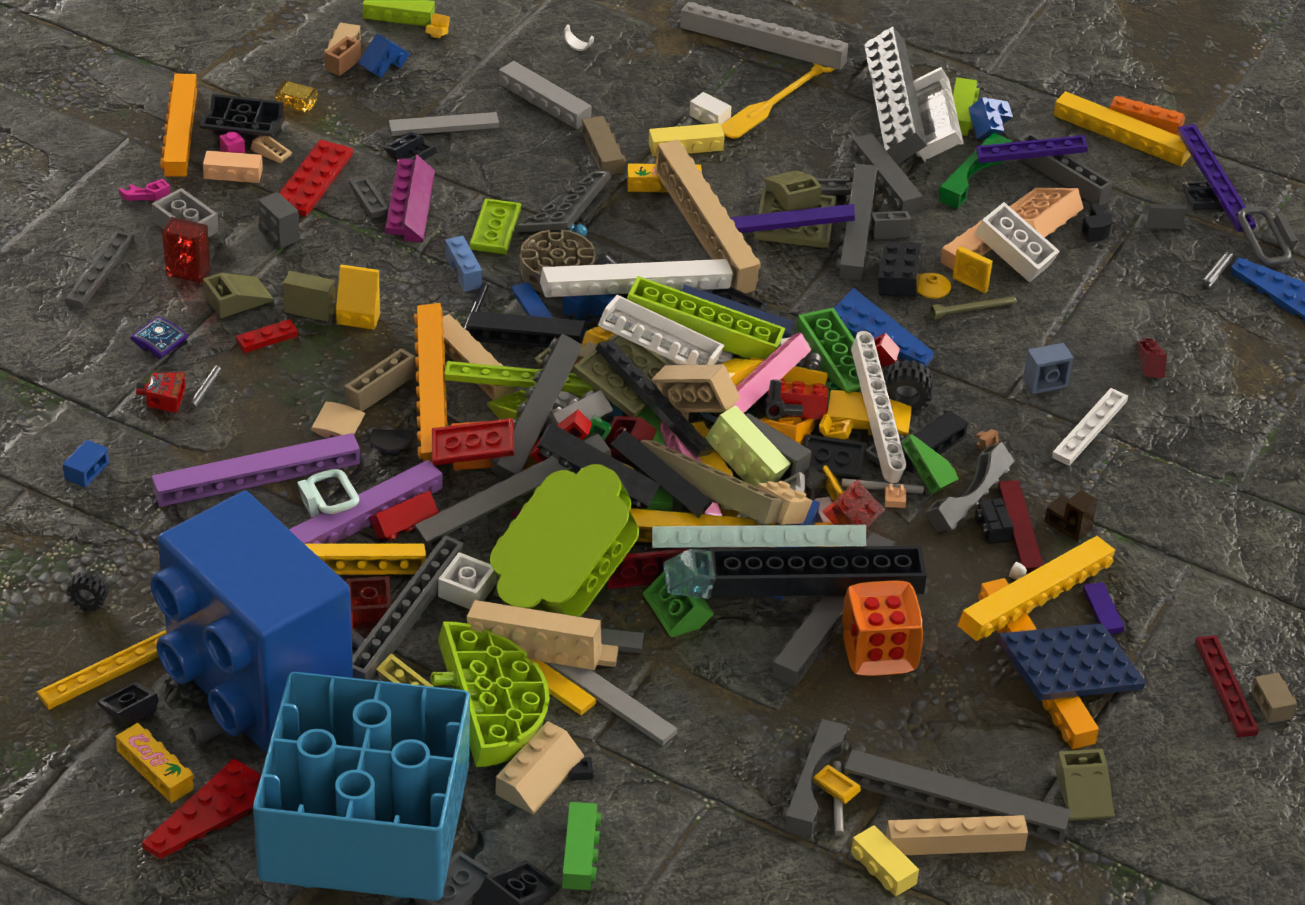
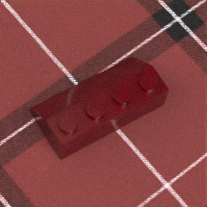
M680 548L627 554L606 582L607 589L651 585L670 564L686 571L691 578L693 549Z

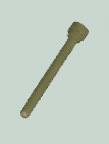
M1012 296L947 307L935 304L930 306L929 313L932 320H939L946 314L1015 304L1017 299Z

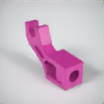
M164 179L151 182L146 185V188H138L130 184L128 185V191L123 188L119 189V195L127 201L150 200L156 202L171 194L170 185Z

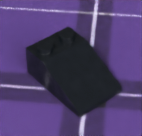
M524 860L485 876L476 900L482 905H542L561 886L529 861Z

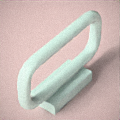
M331 469L310 476L307 480L298 482L301 500L311 518L319 515L318 509L325 514H335L352 509L359 503L357 492L342 470ZM337 477L351 500L327 506L314 483Z

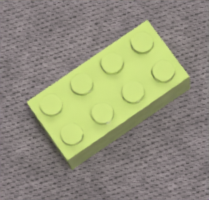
M736 405L720 414L705 437L708 443L746 483L757 487L758 483H767L768 481L778 483L791 464Z

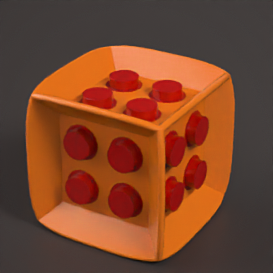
M904 581L866 582L850 586L845 595L842 624L845 649L854 674L879 676L914 671L920 661L923 629L921 611L913 586L909 582Z

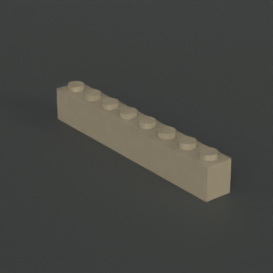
M654 440L640 441L713 503L719 502L724 509L736 510L739 512L738 515L742 517H751L759 525L764 526L777 522L783 499Z

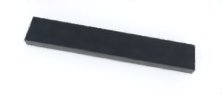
M626 430L611 443V446L651 480L660 484L663 490L697 518L712 504L708 497Z

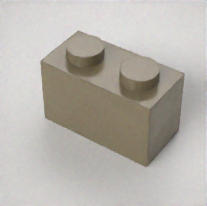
M1274 673L1255 677L1251 693L1268 723L1293 719L1295 709L1297 708V701L1291 695L1286 681H1283L1280 674Z

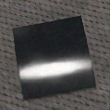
M412 132L384 146V150L397 161L398 159L415 160L416 154L424 160L437 153L436 146L425 143L422 135Z
M1207 181L1183 182L1184 193L1192 210L1223 208Z

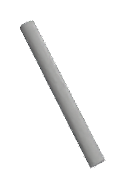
M842 479V487L885 491V487L893 484V487L897 488L904 485L906 493L923 494L924 486Z
M833 762L832 767L842 773L841 762ZM833 796L835 835L843 836V803Z

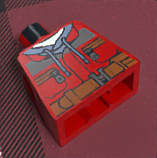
M153 373L148 384L137 383L136 394L146 396L148 407L178 413L186 388L185 373Z

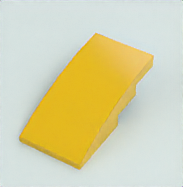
M831 390L827 414H829L832 422L851 420L853 424L852 429H868V435H873L862 393H846L845 391ZM889 399L898 434L908 436L912 407Z

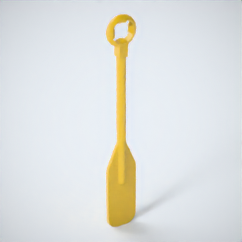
M813 63L814 67L811 68V71L768 101L749 105L721 124L724 135L733 139L741 137L769 116L774 104L814 76L817 77L821 73L832 72L835 68Z

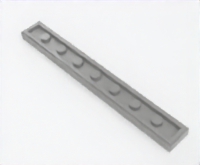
M544 662L596 698V701L662 746L677 734L678 728L594 671Z

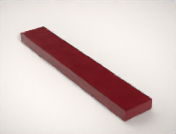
M1019 480L999 481L998 489L1000 496L1004 501L1014 526L1013 541L1019 562L1025 566L1026 573H1031L1043 566V562Z
M1217 636L1196 637V647L1236 737L1258 735V726Z

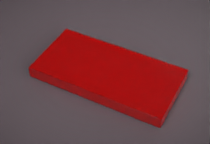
M513 418L432 428L433 465L515 455Z

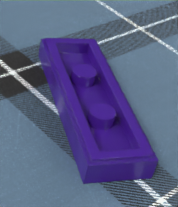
M1104 582L1083 585V592L1097 623H1103L1110 634L1123 632L1124 625Z

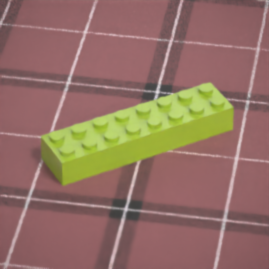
M637 276L627 297L629 301L723 344V351L737 354L742 358L750 359L751 357L767 359L779 348L785 331L784 327Z

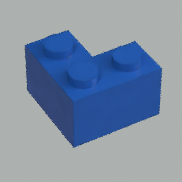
M377 33L358 63L382 78L391 63L401 68L410 53Z
M982 97L969 107L977 139L980 140L989 138L992 133L1001 134L1004 131L1003 124L1013 117L1008 101Z
M617 294L563 296L562 314L568 316L570 313H575L576 319L583 318L589 312L595 316L602 315L608 301L612 297H616Z

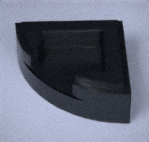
M591 757L581 759L572 768L571 780L593 779Z

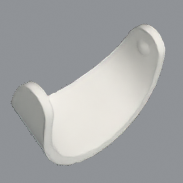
M566 25L564 39L574 50L584 51L594 42L593 36L589 38L588 43L579 40L572 34L570 25Z

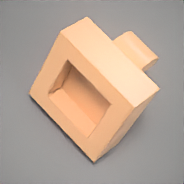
M893 484L885 487V507H906V488H904V485H901L900 488L893 487Z

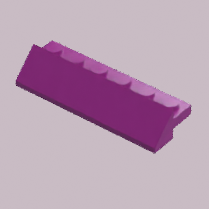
M417 154L415 160L398 159L385 229L386 234L404 235L405 241L423 242L435 170Z

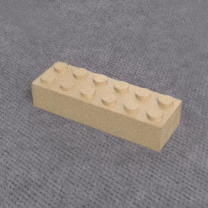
M474 600L467 615V624H471V629L483 632L485 628L491 630V633L508 638L528 653L527 657L532 660L595 670L602 654L601 620Z

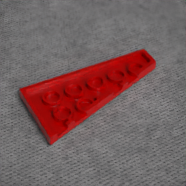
M233 758L142 842V848L157 858L162 859L185 847V843L195 838L199 840L205 837L207 832L213 829L219 830L247 816L248 812L253 810L261 774Z

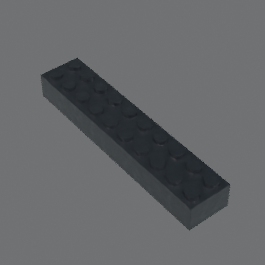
M922 546L709 548L708 572L711 597L846 595L847 589L852 585L879 581L909 582L916 594H924L927 574Z

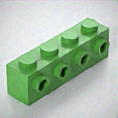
M570 802L562 889L590 890L591 881H596L597 867L592 866L593 863L598 861V849H594V845H599L600 831H596V827L601 826V813H597V804Z

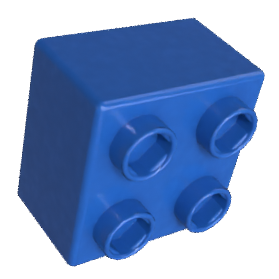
M247 490L241 491L158 536L161 571L151 577L150 586L157 605L165 615L166 634L157 640L156 645L159 659L166 672L174 681L179 684H186L193 680L208 695L211 712L219 726L227 734L236 737L245 732L267 754L287 677L291 672L353 678L350 588L339 575Z

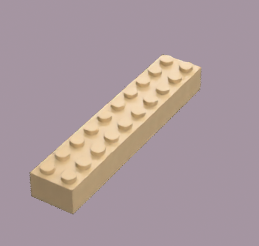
M678 139L658 144L655 172L711 260L727 259L733 272L730 287L743 293L755 291L758 282V272L761 267L760 261L752 253V249L745 242L742 233L735 227L734 221L729 218L725 207H722L718 196L712 192L710 184L705 181L702 172L695 166L693 158H690L685 146H682Z

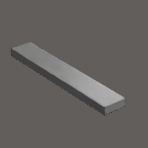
M497 112L389 120L391 136H401L410 132L427 134L499 128Z

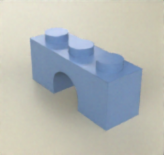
M464 236L445 239V258L451 269L457 268L458 282L463 291L479 289L482 285V269Z

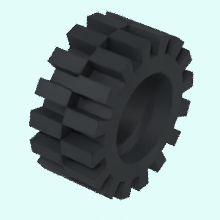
M86 571L78 572L73 576L66 594L69 596L70 602L74 601V606L80 605L79 609L83 610L85 607L86 611H90L91 608L93 611H97V609L103 606L108 596V583L104 584L105 580L103 578L100 580V576L97 574L93 576V572L88 574Z

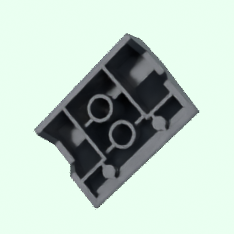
M212 94L209 113H204L199 127L201 129L272 137L281 130L285 120L284 102Z

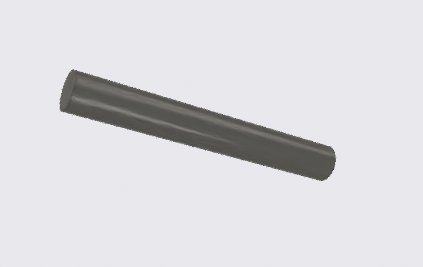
M215 366L189 403L191 409H196L221 372L219 366Z

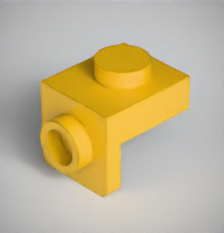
M433 14L431 24L426 26L425 33H429L434 38H441V36L448 34L450 17Z
M824 414L819 424V430L824 437L843 440L849 438L853 428L851 420L832 422L829 414Z

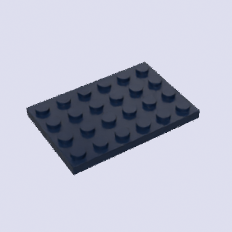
M1103 623L999 633L996 639L1039 701L1140 690L1146 684Z

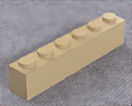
M450 314L444 316L445 353L454 362L503 366ZM476 383L492 400L515 392V387Z
M1024 815L888 820L886 837L904 855L1025 851L1028 836Z

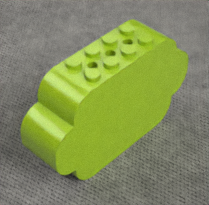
M599 464L588 465L577 474L567 470H560L550 474L535 489L531 499L523 505L519 515L511 521L507 531L497 540L490 555L491 566L499 577L497 591L505 605L580 617L587 610L639 536L638 525L630 512L631 499L618 475L613 470Z

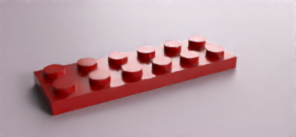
M319 140L279 193L298 210L299 215L307 217L353 155V148Z

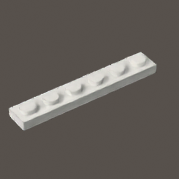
M1110 388L1053 451L1052 458L1070 466L1125 405L1128 395Z

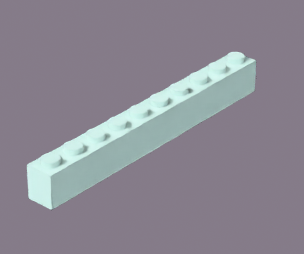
M866 525L652 526V548L866 546Z

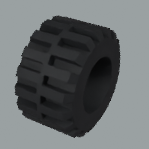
M904 360L903 362L897 361L895 365L891 364L889 369H886L884 381L889 399L911 406V413L916 412V410L921 411L923 407L929 405V401L932 398L933 375L928 367L924 368V364H917L913 360L912 362Z

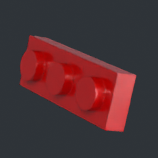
M288 319L237 335L236 342L243 353H247L298 337V330L292 321Z

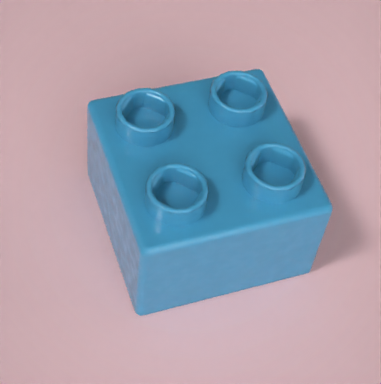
M291 672L287 677L253 804L259 879L265 882L298 885L306 888L317 887L387 895L396 898L440 900L444 893L469 769L470 694L465 690Z

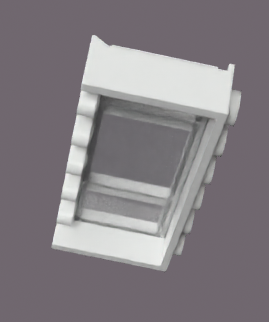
M942 67L913 81L927 146L916 152V155L918 157L921 156L924 162H926V159L940 154L957 144H963L949 78Z
M619 295L606 306L598 326L681 365H714L717 363L724 347L723 344Z

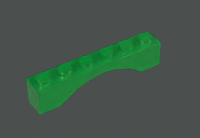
M992 133L989 138L983 141L982 145L1011 143L1012 140ZM975 149L974 153L968 156L966 161L959 165L953 174H950L947 181L941 183L938 189V193H940L939 201L958 209L967 200L968 180L971 176L983 168L1002 164L1004 161L979 163Z

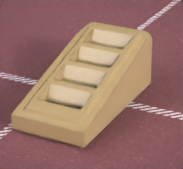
M259 135L252 141L250 148L253 152L278 163L283 162L292 155L290 150L269 136Z

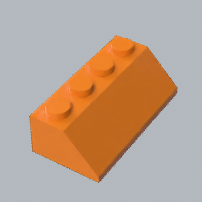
M1115 96L1110 105L1111 110L1177 136L1178 127L1183 126L1185 122L1183 113L1145 104L1141 101L1126 99L1125 97Z

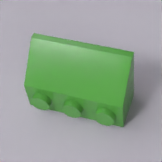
M672 564L642 593L671 637L700 629L714 615L687 572Z

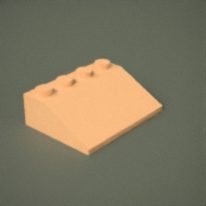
M1034 188L1009 206L1043 237L1055 232L1056 228L1066 224L1067 220L1077 216V213L1084 209L1078 188Z

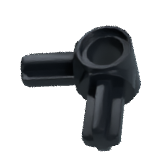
M778 379L770 380L769 396L765 398L763 403V410L767 417L777 420L783 418L784 415L802 416L803 406L801 404H786L780 398L782 381ZM772 405L778 406L775 412L768 411Z

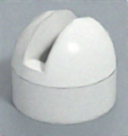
M1015 562L1009 577L1018 580L1025 576L1027 572L1025 566Z

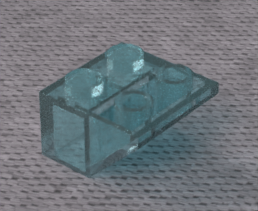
M689 549L664 562L667 593L709 599L715 582L711 551Z

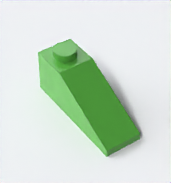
M913 434L901 442L931 495L943 490L959 479L949 461Z

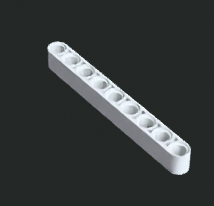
M860 331L856 335L851 351L883 477L890 483H897L906 468V462L874 338L870 333Z

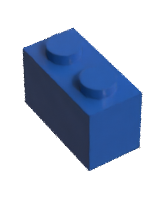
M86 440L64 461L65 480L86 488L108 465V449Z

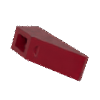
M1145 338L1143 341H1137L1143 375L1152 378H1165L1166 353L1157 342H1154V339Z

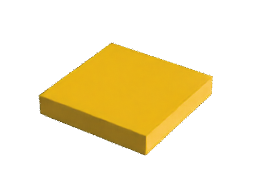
M959 246L956 250L953 279L982 293H986L989 288L993 261Z

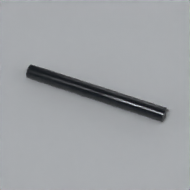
M482 283L470 314L472 311L480 310L489 288L487 283Z

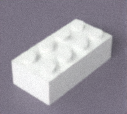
M1004 202L987 215L974 232L975 235L1028 282H1031L1048 268L1060 252Z

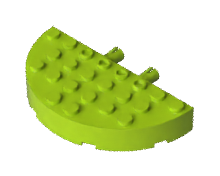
M443 621L438 642L447 672H432L431 683L433 686H451L452 689L465 690L470 694L469 746L476 767L497 765L512 760L543 726L550 699L546 678L536 662L533 663L527 657L528 653L508 638L491 633V630L485 628L483 632L471 629V624Z

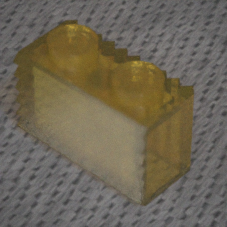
M283 80L277 90H275V101L284 102V107L286 106V108L289 107L293 110L296 109L308 113L317 102V89Z

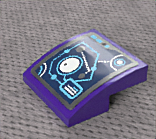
M157 316L134 333L130 339L143 351L148 349L161 360L187 340L188 335L170 321Z

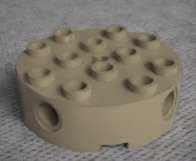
M546 230L530 236L522 244L520 250L519 272L522 280L525 283H530L534 290L544 295L540 284L542 267L593 265L596 261L593 244L583 235L569 230H561V233H550V230Z

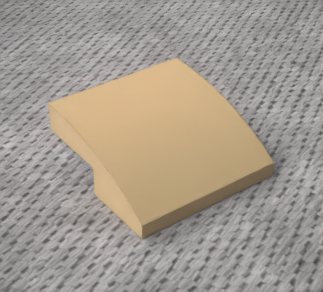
M325 402L310 430L326 439L330 435L336 437L350 433L355 434L365 413L347 405Z

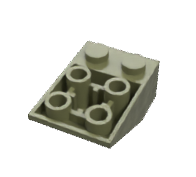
M796 170L763 178L785 211L800 210L820 205L822 187L812 175Z
M218 273L203 278L204 297L220 318L274 301L267 289L255 276Z
M1103 749L1059 751L1055 771L1066 809L1071 810L1069 820L1114 818L1108 765Z

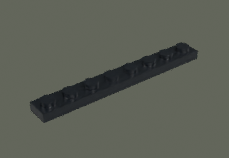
M610 340L598 343L595 349L697 458L711 454L714 448L708 443L707 439L702 437L694 425L686 420L682 413L671 404L669 399L657 389L656 385L644 375L643 371L631 361V358L615 342Z

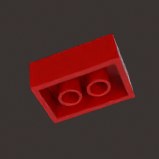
M781 380L780 398L786 404H801L803 406L802 416L789 417L822 420L827 412L828 387L821 383L805 385L801 381L785 383L784 380ZM772 405L768 411L775 412L778 406Z

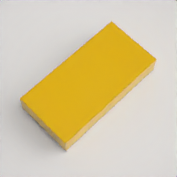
M826 765L812 778L814 784L844 804L861 791L859 784L830 765Z

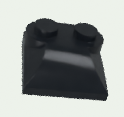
M136 682L97 701L103 710L115 718L117 726L123 728H130L137 721L153 716L159 702L157 693Z

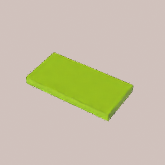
M485 198L469 244L470 249L507 254L521 211V203Z

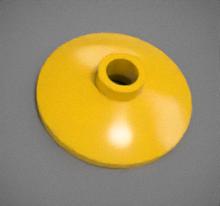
M937 273L920 274L917 292L919 295L937 299L949 294L951 283L946 277Z

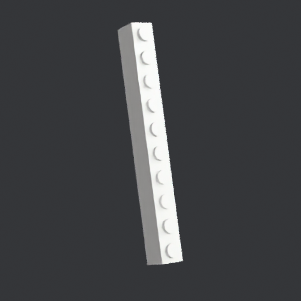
M727 259L542 267L540 284L545 297L629 293L637 276L682 291L684 284L699 290L728 289L731 285L733 272Z

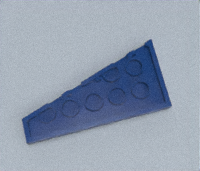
M1238 257L1231 267V274L1246 284H1253L1258 288V292L1271 296L1270 300L1291 314H1298L1303 318V322H1305V282Z
M855 288L834 307L853 337L856 338L857 333L860 331L870 333L873 338L886 333L900 348L897 357L908 360V362L913 360L917 364L922 363L924 368L934 358V352Z

